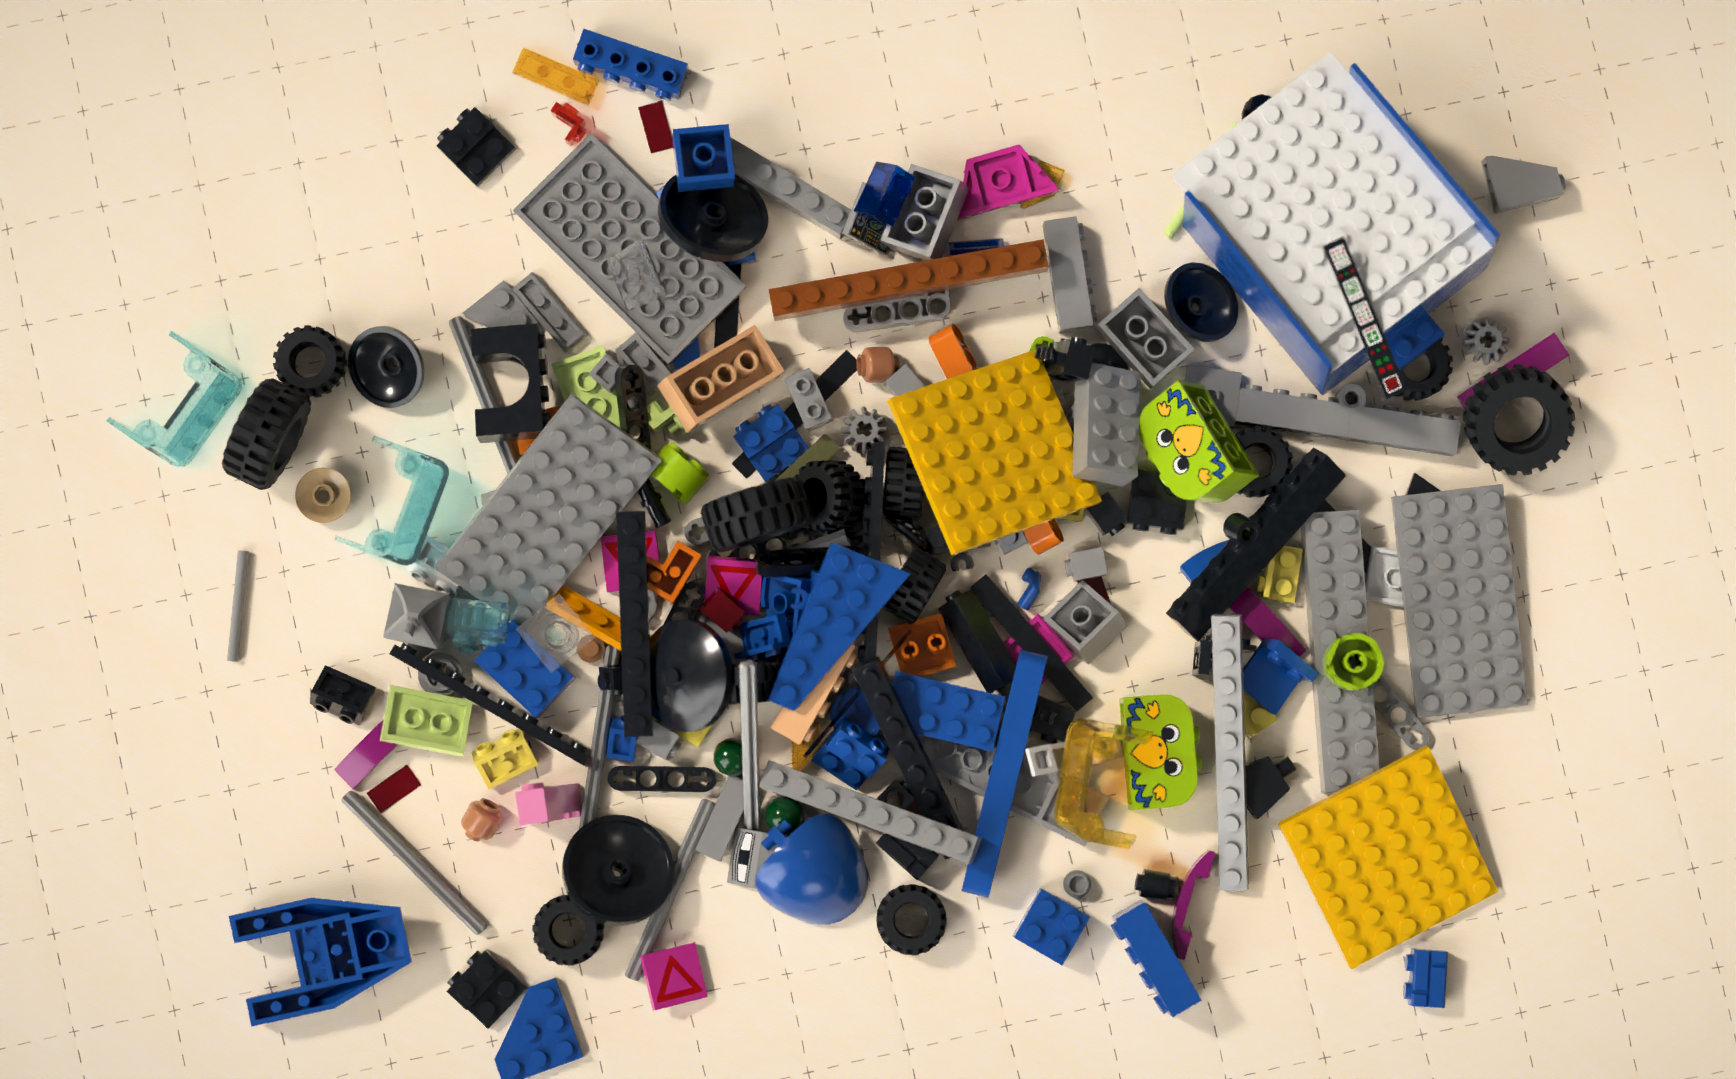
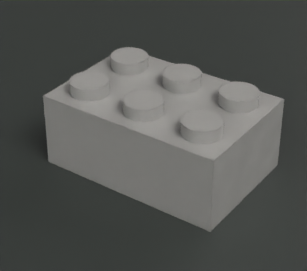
M911 164L881 241L889 249L924 261L942 258L969 188L959 179Z
M1140 288L1134 291L1099 322L1095 328L1133 371L1140 372V379L1150 390L1195 350Z

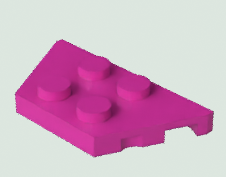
M1020 144L966 159L963 183L969 188L957 221L1059 192V189Z

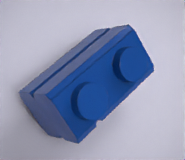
M1411 948L1410 954H1406L1405 971H1409V982H1404L1403 998L1408 999V1005L1445 1008L1447 951Z

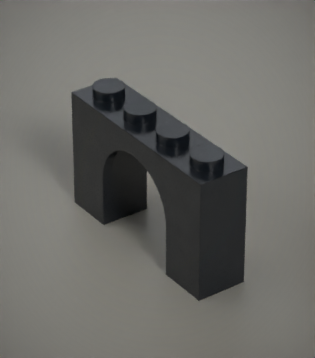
M537 323L470 329L472 357L476 363L512 361L523 366L528 371L529 383L525 394L514 404L505 407L475 409V428L478 441L480 443L536 439L550 421L549 412H545V402H549L548 385H544L543 375H548L546 358L542 359V349L546 348L545 332L540 331Z

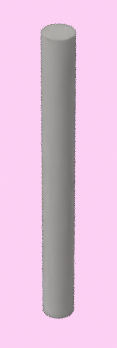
M241 550L237 552L227 661L238 662L249 555V551Z

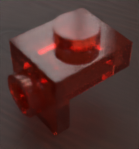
M555 102L550 112L553 117L571 127V130L565 137V142L572 147L574 142L579 143L587 131L584 128L586 123L583 118L577 115L579 111L566 102L563 106Z

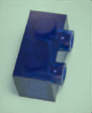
M876 161L854 212L871 223L894 227L916 177L898 165Z

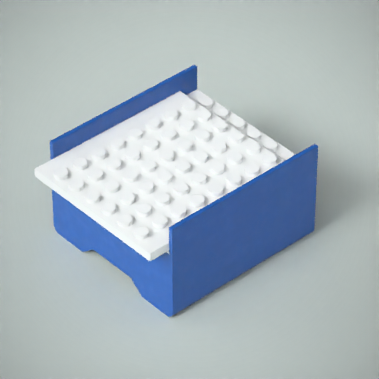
M1332 52L1171 174V179L1184 193L1183 227L1321 395L1329 392L1370 360L1328 260L1324 245L1341 237L1345 238L1399 370H1402L1431 346L1444 338L1445 333L1429 314L1486 270L1500 238L1498 231L1357 64L1353 63L1348 72Z

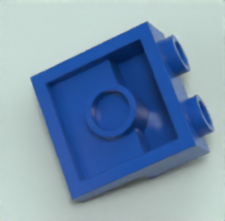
M768 404L757 413L759 415L758 419L752 423L746 420L735 428L737 434L733 436L765 483L791 466L809 449L779 404L775 407Z
M843 718L812 755L811 761L857 791L868 777L872 778L887 760L889 747L882 740L864 732L856 723H851Z

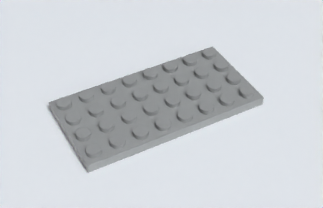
M590 133L513 211L670 365L747 286L723 262L701 259L678 247L667 236L660 224L658 217L659 199Z
M571 393L435 566L436 570L508 620H514L526 631L545 608L550 597L557 593L616 519V512H621L659 465L662 461L661 457Z
M1503 484L1391 497L1416 717L1423 718L1528 705Z

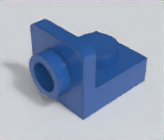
M624 715L614 716L612 719L606 758L634 762L638 737H624Z

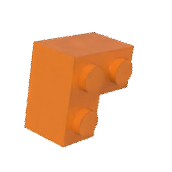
M679 541L676 542L664 564L647 555L648 590L674 605L701 560L702 555Z

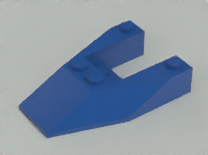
M308 898L228 916L234 944L290 932L301 986L247 998L246 1004L251 1027L334 1009L412 963L401 907Z

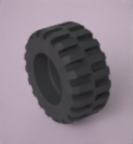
M1514 364L1513 369H1508L1506 366L1499 367V373L1492 375L1489 372L1483 376L1486 381L1482 385L1479 383L1474 385L1472 388L1474 391L1473 397L1467 396L1465 402L1467 411L1463 412V421L1466 424L1464 427L1465 434L1478 456L1485 463L1490 464L1493 469L1499 472L1505 470L1508 475L1516 476L1517 471H1521L1524 476L1531 475L1534 468H1538L1541 472L1547 469L1546 463L1550 460L1556 463L1561 458L1558 455L1561 449L1566 451L1570 445L1567 438L1568 436L1572 437L1575 431V427L1572 425V422L1575 421V412L1571 408L1572 402L1559 383L1547 372L1543 373L1537 367L1529 366L1525 368L1522 364ZM1519 397L1536 399L1541 404L1544 413L1542 423L1535 434L1520 442L1501 440L1494 430L1495 417L1501 407Z
M274 378L265 379L259 383V386L254 389L251 397L246 401L227 440V446L223 452L224 458L222 459V468L225 473L259 490L269 489L272 484H275L286 465H288L293 452L296 450L308 422V415L311 411V400L308 395Z
M788 477L752 486L704 504L701 509V516L710 546L716 553L744 548L795 532L812 524L814 517L803 481L798 477Z

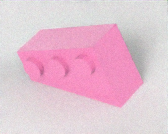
M544 783L521 785L522 791L515 792L520 826L581 816L582 803L579 783L544 787Z

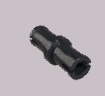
M648 477L637 492L642 500L640 502L643 508L646 507L657 529L672 520L660 500L662 498L660 492L656 493Z

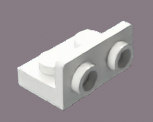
M425 535L410 557L406 571L416 581L425 582L434 587L437 592L450 594L455 598L460 586L438 572L435 567L449 547Z

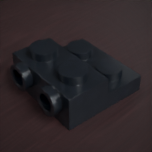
M474 107L471 111L466 108L459 114L456 119L459 123L452 130L446 128L437 137L439 143L436 146L478 188L516 148Z
M1138 469V476L1131 481L1126 524L1133 525L1132 530L1149 532V527L1160 528V533L1176 535L1177 531H1182L1184 528L1186 500L1176 496L1169 487L1163 484L1159 477L1160 472Z
M486 949L483 953L477 950L466 963L470 966L463 974L457 971L450 978L447 984L451 987L446 992L489 1029L528 987Z

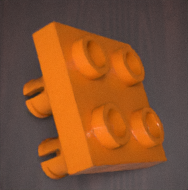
M941 613L918 619L913 624L904 623L888 628L893 648L909 629L912 631L895 652L900 672L922 677L957 667Z

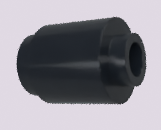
M1143 869L1142 874L1137 873L1134 890L1139 891V897L1166 901V899L1174 898L1177 878L1171 877L1170 873Z

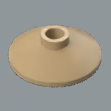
M324 467L315 468L307 472L299 480L295 491V500L298 509L306 518L318 523H328L337 520L346 512L351 501V489L346 478L338 471ZM323 491L329 492L330 496L327 501L320 499V494Z

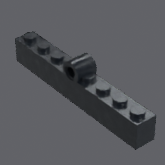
M1313 447L1310 452L1302 457L1301 462L1294 470L1285 476L1283 482L1265 499L1264 503L1253 515L1248 518L1242 513H1233L1227 517L1223 525V532L1229 538L1227 545L1217 556L1210 560L1208 566L1190 583L1186 591L1172 603L1170 609L1165 614L1184 633L1199 642L1212 627L1211 616L1213 614L1225 613L1347 475L1327 454Z

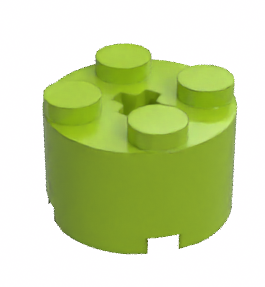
M671 441L669 445L666 444L657 454L661 457L662 461L651 473V476L655 477L664 488L687 506L706 484L710 474L693 458L688 462L689 456Z
M1361 633L1346 634L1333 640L1326 648L1323 657L1324 673L1335 686L1341 689L1351 691L1364 689L1375 683L1381 676L1384 668V658L1379 645L1371 637ZM1355 655L1359 666L1352 667L1351 669L1350 663L1347 660Z

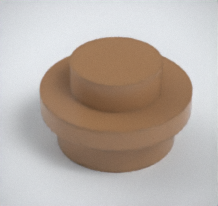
M593 635L584 636L577 645L579 657L588 663L599 661L605 652L603 641Z

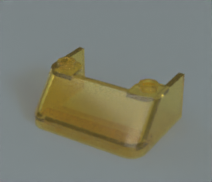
M1079 718L1073 721L1068 727L1054 811L1056 823L1061 828L1085 841L1129 850L1135 843L1137 835L1105 829L1104 821L1099 815L1084 811L1093 758L1108 759L1112 757L1117 751L1119 740L1147 745L1153 738L1154 731L1086 718Z

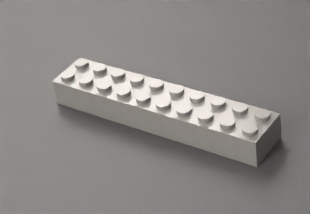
M1360 510L1313 513L1300 527L1311 667L1319 673L1314 682H1312L1321 792H1337L1380 769L1373 684L1364 689L1344 690L1335 686L1327 678L1323 668L1324 653L1333 640L1351 633H1361L1369 636ZM1355 655L1348 658L1347 661L1350 663L1351 669L1352 667L1359 666Z

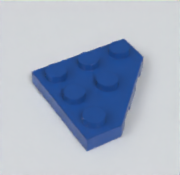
M556 977L528 987L494 1059L501 1079H525L584 1057Z

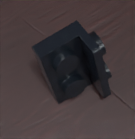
M325 665L310 692V704L319 712H329L338 716L341 721L347 724L361 725L363 714L375 694L376 687Z

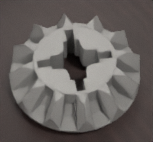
M438 652L428 656L442 664L439 670L447 664L445 667L446 674L449 675L452 670L463 676L460 663L452 655ZM418 671V680L425 692L446 696L454 693L453 690L440 683H437L435 686V680Z

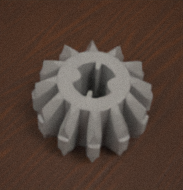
M1484 317L1481 324L1475 320L1471 323L1473 329L1466 328L1464 330V334L1469 338L1463 339L1462 345H1470L1465 354L1470 355L1474 352V363H1477L1481 357L1484 365L1490 364L1491 359L1498 362L1501 360L1499 353L1506 354L1508 352V349L1501 345L1510 342V338L1502 337L1507 328L1496 329L1499 325L1498 320H1494L1489 325L1488 318ZM1485 335L1488 336L1487 340L1491 339V344L1487 347H1484L1485 343L1481 344L1480 339Z
M865 406L861 408V416H858L855 409L851 410L854 420L848 417L843 419V422L851 427L841 428L842 434H851L843 440L844 443L849 444L854 440L855 442L851 450L855 452L858 446L862 445L863 454H866L867 445L870 444L871 446L875 440L885 443L886 439L878 433L888 432V427H878V425L885 421L884 416L875 420L877 410L873 409L870 416L866 415L867 409ZM860 424H863L865 427L871 426L872 430H869V436L866 437L864 434L858 435L857 431H860V427H858Z

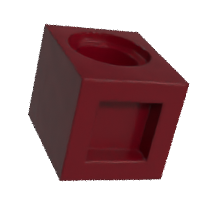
M719 587L699 607L707 617L726 633L730 629L736 630L744 621L742 616L745 613L744 609Z

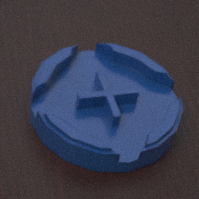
M860 687L847 689L838 695L832 703L830 711L831 721ZM863 692L833 726L835 729L841 720L845 718L849 722L859 725L864 732L872 737H876L881 731Z

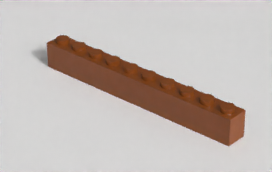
M1044 239L768 290L774 321L1043 273L1048 271L1049 264Z

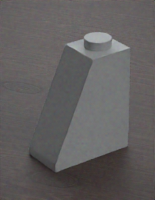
M1492 155L1486 156L1481 161L1494 214L1558 199L1564 194L1563 190L1566 189L1565 179L1562 174L1558 173L1557 167Z

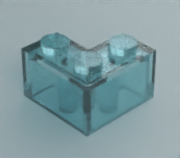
M451 598L446 630L455 649H458L460 652L471 654L475 651H483L484 645L496 646L498 643L506 644L511 611L507 602Z

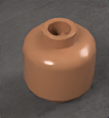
M866 347L862 354L857 356L858 375L862 376L864 381L868 383L885 382L894 372L899 370V359L893 355L889 347Z
M481 798L480 801L471 802L461 820V825L466 831L465 835L477 842L481 839H491L502 821L500 807L493 801Z

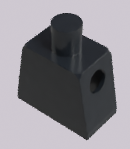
M1269 756L1246 765L1247 809L1254 819L1262 817L1290 790L1284 778L1297 771L1288 756L1275 765Z

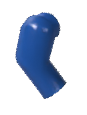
M1027 568L1022 576V580L1029 584L1017 602L1021 608L1027 611L1038 597L1041 587V574L1038 570L1034 571L1032 568Z

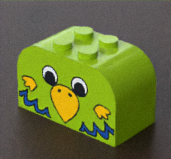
M1178 380L1143 409L1139 418V437L1147 450L1146 456L1161 473L1159 477L1163 484L1169 487L1179 498L1221 503L1231 498L1259 476L1204 385Z
M1168 694L1119 698L1128 810L1176 807L1187 802L1197 787V771H1202L1201 755L1196 754L1195 743H1199L1198 726H1193V717L1189 707L1180 698Z

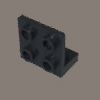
M1212 636L1202 637V640L1195 642L1192 676H1207L1209 671L1213 670ZM1242 639V650L1244 653L1256 651V645H1250L1249 639Z

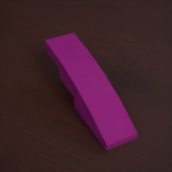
M1554 332L1504 366L1508 369H1513L1514 364H1522L1525 368L1534 366L1544 373L1570 354ZM1498 370L1493 372L1492 375L1499 373ZM1483 379L1478 383L1482 385L1486 380ZM1474 386L1457 396V399L1466 411L1467 406L1465 402L1467 396L1473 397L1474 391L1472 388Z

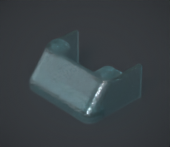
M171 330L168 335L191 350L184 360L183 368L185 373L196 381L164 427L153 420H144L132 431L111 417L106 422L170 465L185 467L193 460L238 397L242 389V383L240 378Z
M373 435V443L399 452L395 461V468L401 477L412 481L393 533L384 529L373 530L367 536L364 545L337 535L334 541L388 561L408 566L415 563L419 558L447 483L449 469L446 463L440 459Z

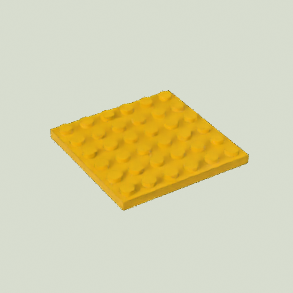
M1036 349L892 397L887 401L952 556L1094 506L1102 501L1094 481L1072 477L1074 434L1043 362L1034 358Z
M1427 745L1278 822L1279 828L1350 969L1369 961L1499 892L1438 764Z

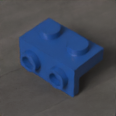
M780 613L742 623L739 626L744 651L735 653L734 656L735 659L745 657L746 661L763 659L762 653H765V657L782 654L781 648L788 647L791 642L785 614Z

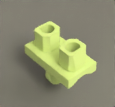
M656 401L647 406L648 419L650 420L649 425L655 433L673 420L674 422L667 427L670 434L679 428L684 434L687 433L671 407L663 411Z

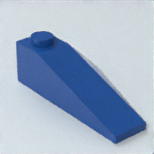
M762 576L761 608L766 609V617L780 613L785 614L790 639L792 640L804 608L796 610L790 607L791 603L798 604L802 601V595L794 594L791 590L792 588L799 587L805 590L806 593H810L811 576ZM788 647L781 648L782 654L767 657L768 662H777L782 665Z

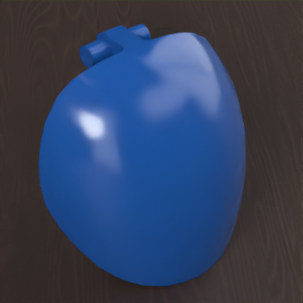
M821 814L809 818L790 836L786 837L785 834L792 826L785 819L777 827L774 825L767 832L768 836L761 842L762 846L768 851L777 844V849L763 863L756 876V888L761 898L772 908L785 915L806 923L818 925L837 923L854 913L865 897L868 886V874L861 849L848 826L833 815Z

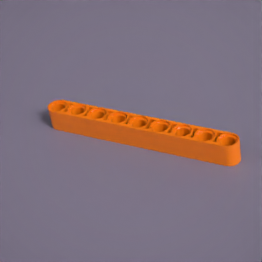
M952 323L929 337V344L947 379L979 369L961 331L955 324ZM1055 519L1023 530L1031 548L1037 555L1048 551L1064 541L1062 532Z

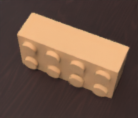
M753 325L670 374L657 387L688 433L773 382L785 370L756 325Z
M853 644L848 647L795 711L782 706L771 729L799 745H803L805 741L811 742L818 730L814 726L818 717L824 718L832 705V703L828 702L833 692L839 693L846 680L842 677L846 668L852 669L858 659V654L855 653L858 647Z

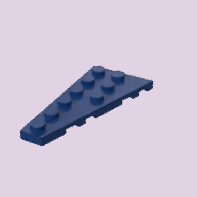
M831 542L767 700L795 711L908 578L910 573Z

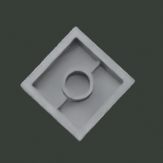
M395 583L383 638L442 650L454 596Z

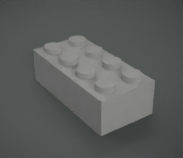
M1092 363L1088 380L1075 381L1072 477L1123 487L1138 476L1140 372Z

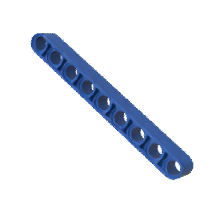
M1020 649L975 835L981 837L982 840L973 864L967 865L962 892L989 898L1048 658L1046 655Z

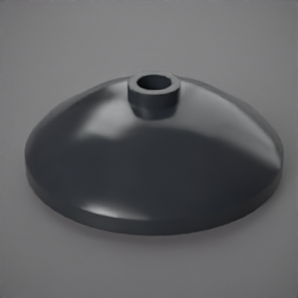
M1187 263L1173 271L1167 279L1164 289L1166 309L1174 324L1184 334L1198 341L1214 342L1222 339L1233 330L1238 319V300L1231 284L1218 270L1203 263Z
M389 326L372 327L359 334L350 347L348 354L349 374L354 386L365 399L380 407L395 408L405 405L417 396L424 381V362L418 347L405 333ZM393 358L396 360L397 366L394 364Z

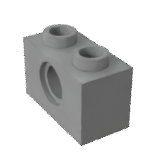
M810 367L784 378L808 432L833 421Z

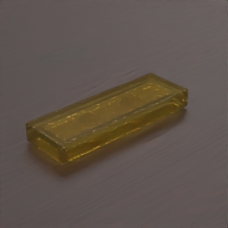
M524 47L512 71L516 76L589 106L599 83V79Z

